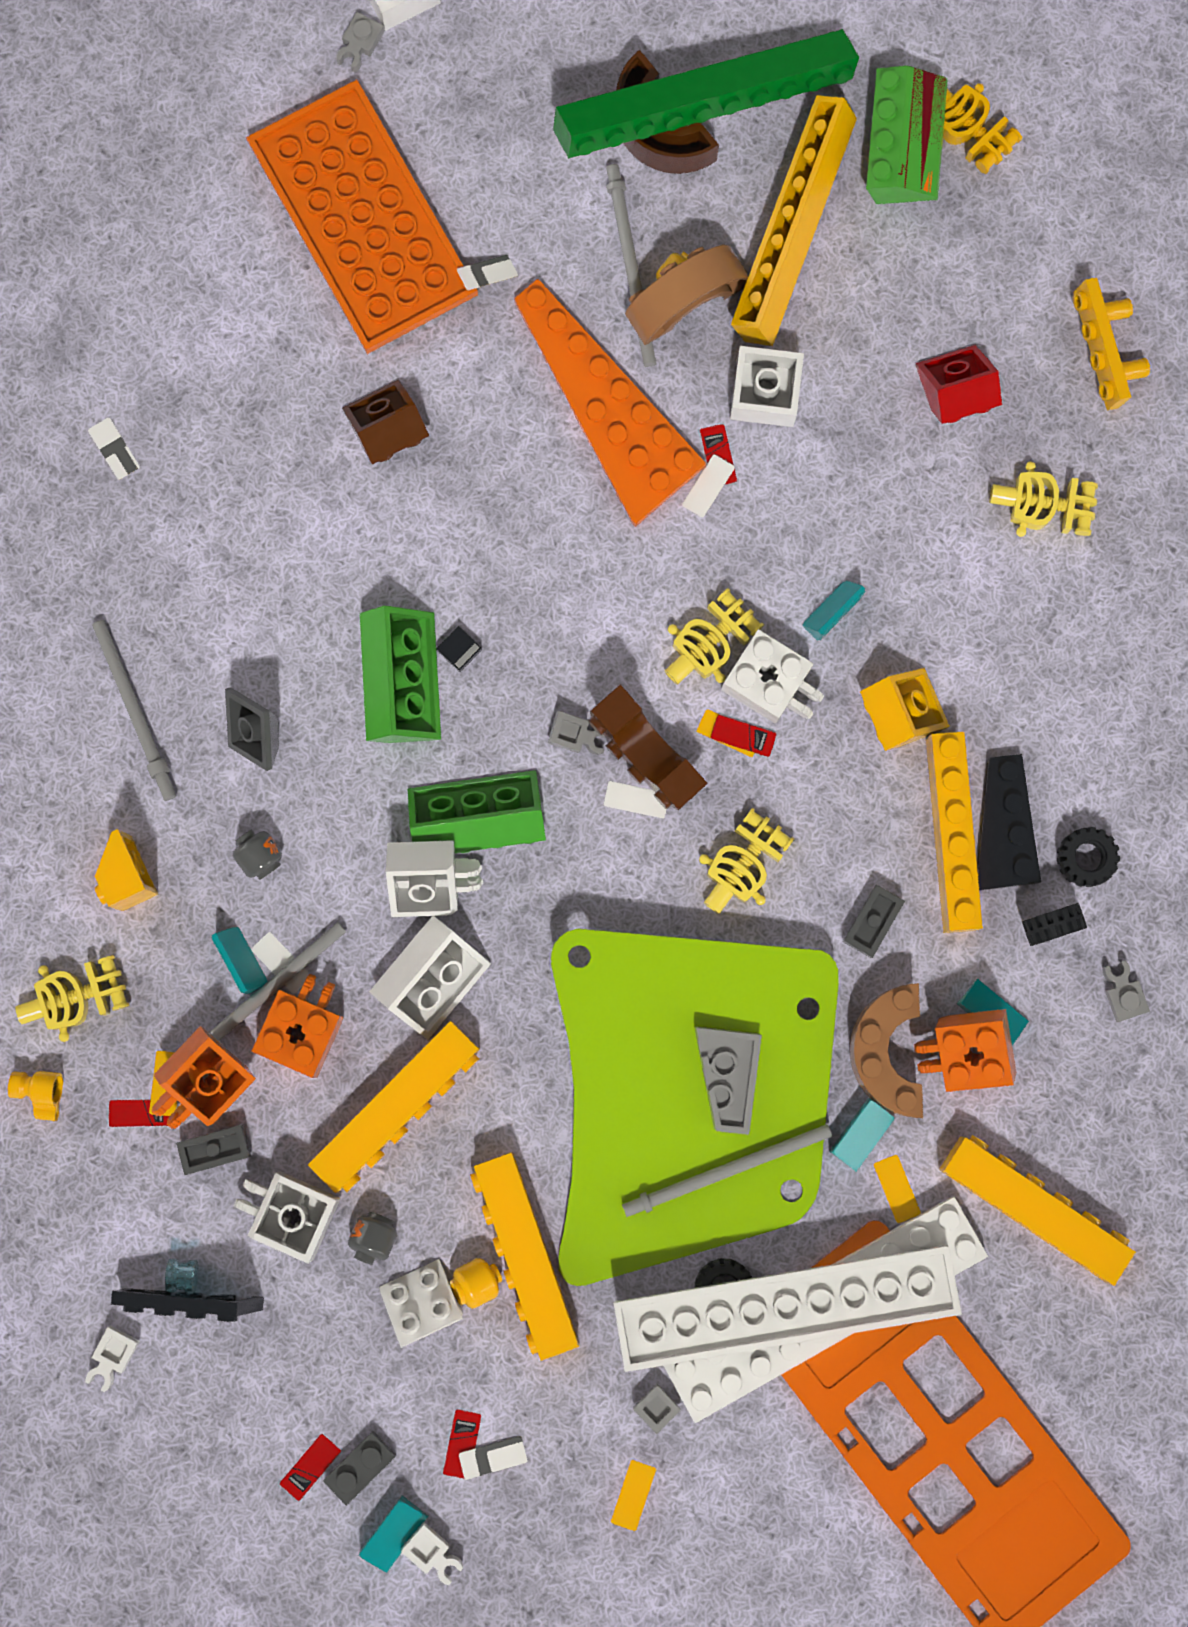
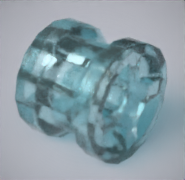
M170 1258L165 1273V1291L167 1293H174L176 1290H184L186 1294H194L198 1282V1261L189 1260L187 1263H182L178 1259Z

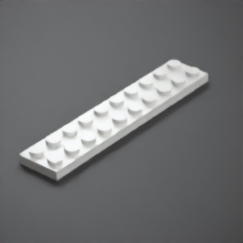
M952 1196L833 1264L948 1245L954 1275H957L987 1258L988 1255L956 1198ZM853 1333L664 1365V1368L694 1423H697Z
M948 1245L614 1302L625 1372L962 1315Z

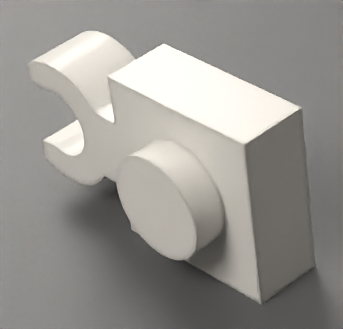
M111 1325L107 1327L91 1357L100 1363L88 1372L85 1382L90 1384L94 1380L95 1375L100 1374L105 1379L101 1391L105 1392L110 1389L114 1382L113 1371L115 1370L119 1373L125 1371L140 1341Z
M425 1522L420 1525L401 1548V1552L424 1573L427 1574L434 1567L437 1570L438 1578L446 1585L451 1583L450 1576L444 1572L447 1566L453 1565L459 1571L463 1569V1563L458 1557L445 1554L449 1548V1543Z

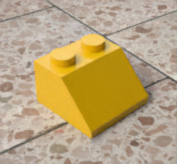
M925 668L888 676L860 691L864 700V707L872 719L877 738L882 743L885 751L904 746L950 727Z
M119 829L112 831L95 874L98 885L94 888L103 905L107 903L108 907L125 911L157 896L158 892L132 836Z

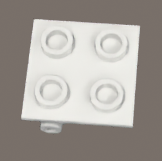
M440 1259L379 1287L401 1348L463 1319V1311L460 1304L456 1302Z

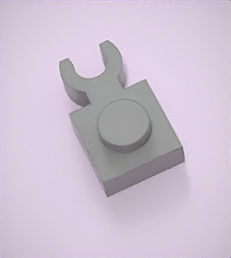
M356 12L342 37L343 44L348 46L338 51L336 56L337 63L342 65L344 59L351 57L354 59L351 64V70L354 73L357 72L361 67L360 56L364 53L371 57L385 32L384 25Z
M558 711L556 712L547 743L579 753L582 745H585L590 753L600 755L604 753V749L596 747L594 739L596 736L606 737L603 734H598L595 730H587L588 720Z
M1126 960L1119 962L1121 967V974L1119 976L1112 974L1110 966H1105L1102 969L1105 979L1111 982L1114 987L1105 992L1116 1022L1150 1012L1139 980L1133 982L1128 980L1130 966Z

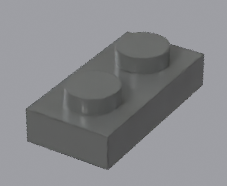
M876 884L843 942L869 958H873L905 901Z
M243 1124L176 1143L184 1175L251 1157Z
M372 1431L323 1482L347 1506L396 1457V1454Z

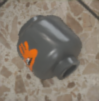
M251 829L235 840L239 846L233 851L232 856L247 877L253 878L257 876L261 880L281 865L279 860L282 852L268 832L261 831L254 834Z
M369 1212L367 1216H360L356 1220L348 1239V1246L356 1252L354 1258L369 1265H373L374 1260H386L397 1237V1231L392 1226L394 1222L387 1217L373 1212Z

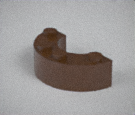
M640 50L624 66L619 76L616 90L659 79V72ZM701 123L680 127L674 131L655 134L646 139H637L623 143L628 151L641 163L655 170L674 174L695 172L710 166L717 161L719 149L717 141Z
M621 684L590 711L591 718L588 722L598 734H603L609 741L605 745L608 751L617 760L622 757L631 766L627 769L630 776L638 784L644 781L656 792L654 797L665 809L672 806L680 810L708 784L689 761L672 749L656 732L644 716L642 708Z

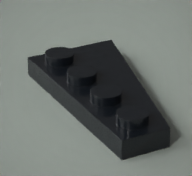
M1022 754L991 757L987 760L984 809L981 821L982 830L977 861L979 891L1041 883Z
M132 1288L114 1290L111 1297V1305L123 1306L124 1312L142 1313L144 1308L154 1309L155 1315L173 1316L175 1311L186 1312V1318L204 1319L206 1314L217 1315V1321L236 1322L238 1316L262 1311L264 1297L252 1296L251 1298L235 1301L236 1295H207L206 1299H203L202 1293L177 1292L175 1296H171L172 1291Z

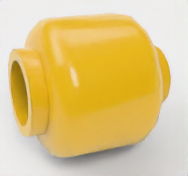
M476 1258L455 1269L450 1286L457 1302L461 1306L465 1304L469 1308L475 1309L498 1296V1284L502 1282V1277L494 1263L489 1265L484 1259Z

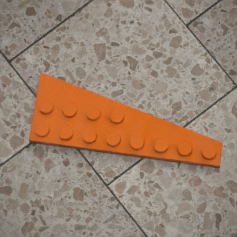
M537 279L514 298V303L538 344L546 363H548L555 376L557 384L564 393L574 416L598 457L631 523L636 527L704 469L706 462L545 285Z

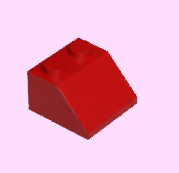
M976 345L916 363V369L931 411L941 424L954 423L963 417L975 413H986L991 408L1002 405L999 371Z

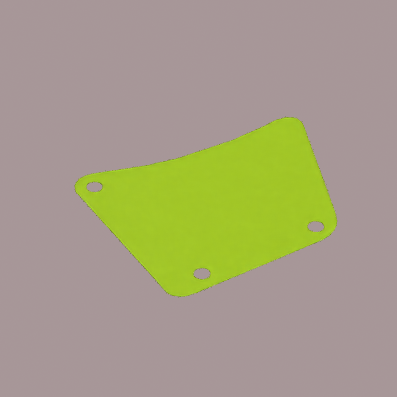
M574 929L560 936L552 949L551 967L569 1041L574 1085L572 1180L564 1232L558 1255L559 1272L563 1279L571 1285L586 1286L774 1231L801 1219L817 1197L821 1179L824 1140L652 1207L653 1211L648 1213L644 1210L626 1217L622 1204L640 1198V1194L646 1192L648 1195L826 1125L839 985L838 967L833 958L822 950L588 929ZM579 945L586 947L591 955L590 962L582 968L574 967L568 959L569 951ZM804 998H813L819 1005L818 1015L811 1020L801 1018L797 1012L798 1003ZM694 1026L759 1033L762 1035L749 1135L720 1132L714 1129ZM788 1180L798 1181L802 1186V1196L795 1202H788L781 1196V1186Z

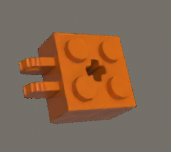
M309 974L298 997L282 990L278 991L252 1052L311 1078H318L344 1017L326 1010L335 989V984L328 982L324 986L317 1005L307 1001L316 984V976ZM298 1025L303 1026L301 1032L306 1035L304 1040L298 1039L297 1043H295L291 1032L293 1028L297 1029Z
M1006 1009L941 1017L938 1019L935 1027L937 1039L924 1040L914 1044V1049L917 1053L939 1052L940 1059L925 1060L917 1064L920 1073L943 1072L946 1092L1014 1085L1017 1072ZM971 1047H977V1051L981 1052V1054L973 1053L970 1050Z
M200 1026L154 1074L157 1082L166 1092L156 1101L151 1112L156 1116H161L178 1100L181 1104L170 1115L166 1125L171 1129H176L193 1113L205 1125L209 1126L218 1120L256 1078L244 1063ZM209 1073V1076L204 1079L202 1077L203 1075Z

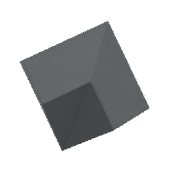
M226 688L228 747L265 771L271 770L279 749L278 718L269 710L233 688Z

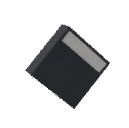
M458 626L436 650L455 669L461 672L482 651V647Z

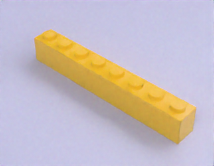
M816 95L731 322V326L744 342L773 346L857 120L845 98Z

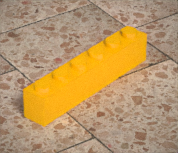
M965 733L931 734L926 739L943 933L977 931L982 929L983 926Z
M450 1021L333 1138L308 1166L335 1194L342 1189L346 1192L350 1191L360 1181L361 1177L358 1173L366 1164L372 1168L385 1155L381 1149L389 1141L395 1145L409 1131L405 1125L413 1117L419 1121L432 1108L429 1101L437 1093L444 1096L455 1085L456 1082L452 1078L461 1069L466 1073L479 1060L475 1054L480 1049Z
M971 1135L970 1139L962 1136L959 1137L939 1168L941 1172L1104 1282L1113 1286L1116 1285L1136 1253L1127 1246L1130 1240L1115 1230H1112L1109 1234L1099 1227L1101 1221L1086 1211L1082 1215L1071 1208L1073 1202L1062 1194L1055 1192L1054 1196L1043 1190L1044 1182L1030 1173H1027L1024 1177L1014 1169L1017 1164L1004 1155L999 1154L996 1158L988 1153L986 1150L989 1145L974 1135Z
M513 1152L474 1165L475 1173L470 1174L476 1193L482 1192L486 1205L481 1206L487 1225L494 1224L497 1237L492 1238L498 1257L505 1256L509 1269L503 1270L509 1289L516 1288L520 1301L515 1302V1307L520 1321L527 1320L531 1333L526 1335V1339L532 1355L538 1353L540 1361L578 1348L579 1341Z

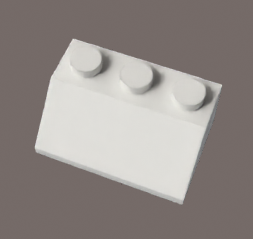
M432 916L369 992L387 1009L428 1040L491 963L435 916Z

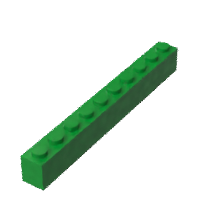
M841 29L557 106L555 109L553 131L568 159L580 155H588L594 151L608 147H617L637 139H646L655 134L674 131L680 127L695 123H703L723 115H732L741 110L760 107L766 103L781 99H789L792 96L809 91H817L834 84H843L853 79L859 55L844 30Z

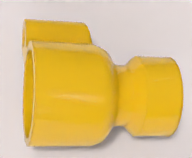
M13 1071L8 1081V1096L17 1099L29 1096L33 1104L35 1119L58 1120L59 1102L63 1090L62 1074L38 1071L33 1076H29L26 1072Z

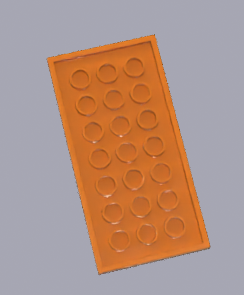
M357 79L246 137L249 146L366 354L478 296L476 288L472 290L465 288L457 272L458 268L464 267Z

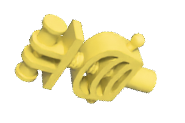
M1030 461L1025 466L1027 472L1020 473L1016 479L1015 487L993 484L991 487L989 503L1012 507L1011 522L1020 525L1016 530V534L1019 537L1026 535V528L1033 530L1044 528L1053 518L1056 510L1058 512L1064 511L1061 533L1068 534L1072 529L1073 519H1078L1077 528L1074 533L1081 536L1091 535L1090 525L1091 521L1095 520V513L1090 511V507L1097 506V499L1094 496L1098 484L1095 482H1082V495H1076L1078 478H1072L1068 482L1066 499H1062V497L1059 498V488L1055 478L1046 472H1034L1036 465ZM1032 484H1033L1034 489H1035V493H1033V494H1032ZM1044 485L1048 488L1050 497L1049 495H1044ZM1075 505L1083 506L1082 510L1074 508ZM1029 507H1034L1032 515L1026 516L1025 514ZM1041 509L1049 510L1046 518L1036 519Z
M729 588L717 598L718 602L721 601L728 608L726 612L714 601L708 605L707 609L721 622L716 627L702 619L689 621L682 631L674 624L669 625L668 632L677 636L673 642V648L680 656L664 671L675 684L678 685L694 669L704 679L714 674L716 682L723 683L725 675L719 670L727 664L730 657V647L724 636L730 632L745 646L750 638L740 627L744 625L751 632L752 636L755 635L758 629L761 630L764 624L760 623L753 616L754 611L749 609L745 612L741 608L744 601L741 598L737 600L730 593L731 590ZM735 612L740 616L736 622L730 618ZM693 629H703L707 631L709 634L703 636L702 634H700L697 631H694ZM685 638L693 639L698 643L695 645ZM717 643L723 649L724 656L722 659H719L718 652L714 646ZM707 652L709 653L713 661V664L711 666L709 664L708 659L705 656Z
M754 808L750 810L743 822H747L756 828L755 833H751L740 824L735 830L736 833L751 843L746 848L747 850L738 846L728 845L718 851L714 860L706 854H702L699 857L701 864L710 866L707 876L717 883L704 901V904L717 914L721 913L733 895L744 903L753 897L758 905H763L766 899L757 891L764 885L767 874L757 857L761 854L760 851H762L776 862H779L783 855L769 845L774 841L785 852L795 839L783 833L780 825L775 830L767 825L770 818L766 816L764 819L754 812ZM762 830L770 835L766 843L758 838ZM726 853H736L741 855V858H739V861H735L730 858H723L722 856ZM719 864H723L730 866L733 869H731V872H728L727 870L718 868L717 866ZM751 865H754L758 870V882H756L755 877L749 871ZM743 876L748 880L751 886L750 890L741 881Z
M114 955L97 960L103 970L104 975L98 976L94 962L84 963L90 984L84 985V987L80 980L70 972L57 971L50 975L47 966H40L38 972L43 976V979L34 984L38 999L15 1007L19 1022L23 1025L44 1017L47 1028L59 1029V1040L66 1042L69 1040L67 1028L82 1024L87 1017V998H95L99 1014L103 1016L110 1014L105 997L111 996L114 1005L112 1007L113 1011L130 1006L129 1002H126L123 992L126 990L125 985L118 986L116 980L122 974L120 970H116ZM66 978L72 983L75 989L69 991L67 986L62 981H60V979ZM109 981L111 988L103 991L101 983ZM50 984H54L60 994L56 995ZM79 1002L78 1013H77L76 1017L73 1018V1017H74V1005H73V1004H74V1003L77 1004V1003ZM61 1008H64V1018H63V1020H62V1011H61Z

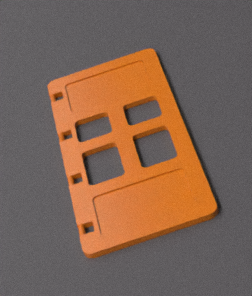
M870 1221L811 1268L832 1265L890 1232V1230L880 1221ZM957 1316L853 1333L781 1374L973 1627H1041L1129 1554L1131 1544L1128 1537ZM936 1335L943 1337L984 1391V1395L979 1401L951 1423L943 1421L903 1368L904 1360ZM877 1382H884L926 1437L925 1444L894 1469H887L845 1415V1408ZM1004 1417L1031 1451L1032 1459L1000 1486H994L967 1452L966 1445L997 1418ZM846 1427L858 1442L850 1449L846 1447L837 1435ZM947 1464L973 1497L975 1504L972 1509L946 1530L937 1533L909 1499L908 1491L939 1465ZM911 1512L923 1527L915 1535H913L903 1521ZM977 1599L989 1613L981 1621L978 1620L968 1607Z

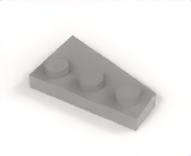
M694 1026L714 1129L720 1132L749 1135L762 1035L759 1033Z

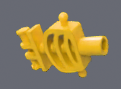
M976 84L974 89L969 85H964L956 94L947 89L943 139L952 145L965 143L973 137L977 139L978 142L968 151L965 159L971 162L982 152L985 156L982 159H978L975 165L980 172L987 174L993 164L998 165L1002 161L1001 153L1009 155L1012 152V146L1016 142L1019 143L1022 140V136L1013 127L1008 130L1006 136L1003 137L1000 134L1006 129L1009 121L1005 116L989 131L983 127L990 110L988 99L981 94L984 91L983 84ZM967 102H969L971 104V108L966 112V109L964 108ZM977 108L981 112V118L978 121L973 117ZM965 128V131L957 132L960 129Z

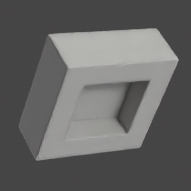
M656 1384L633 1407V1410L658 1434L681 1411V1408Z

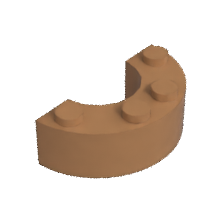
M721 244L705 250L704 247H699L687 256V260L678 265L676 262L667 265L660 271L661 277L646 289L633 294L629 298L631 304L627 308L625 315L644 345H647L670 332L683 317L700 305L720 296L726 300L743 290L749 275L731 246Z
M919 983L890 989L874 998L863 1009L852 1030L849 1053L855 1078L869 1098L889 1112L906 1117L923 1118L922 1084L909 1082L899 1076L892 1067L888 1055L889 1040L896 1027L908 1019L920 1017Z

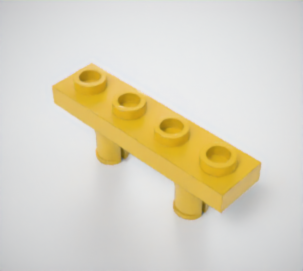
M1097 277L1085 279L1073 292V303L1075 309L1079 311L1082 322V335L1087 341L1091 353V367L1096 371L1099 381V395L1105 402L1108 411L1120 408L1131 398L1127 381L1147 377L1150 374V364L1147 358L1121 362L1110 321L1126 319L1132 316L1133 305L1131 300L1126 298L1104 302Z

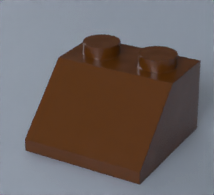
M399 380L342 407L372 465L377 462L387 461L395 453L405 448L415 447L423 439L429 437L415 403Z

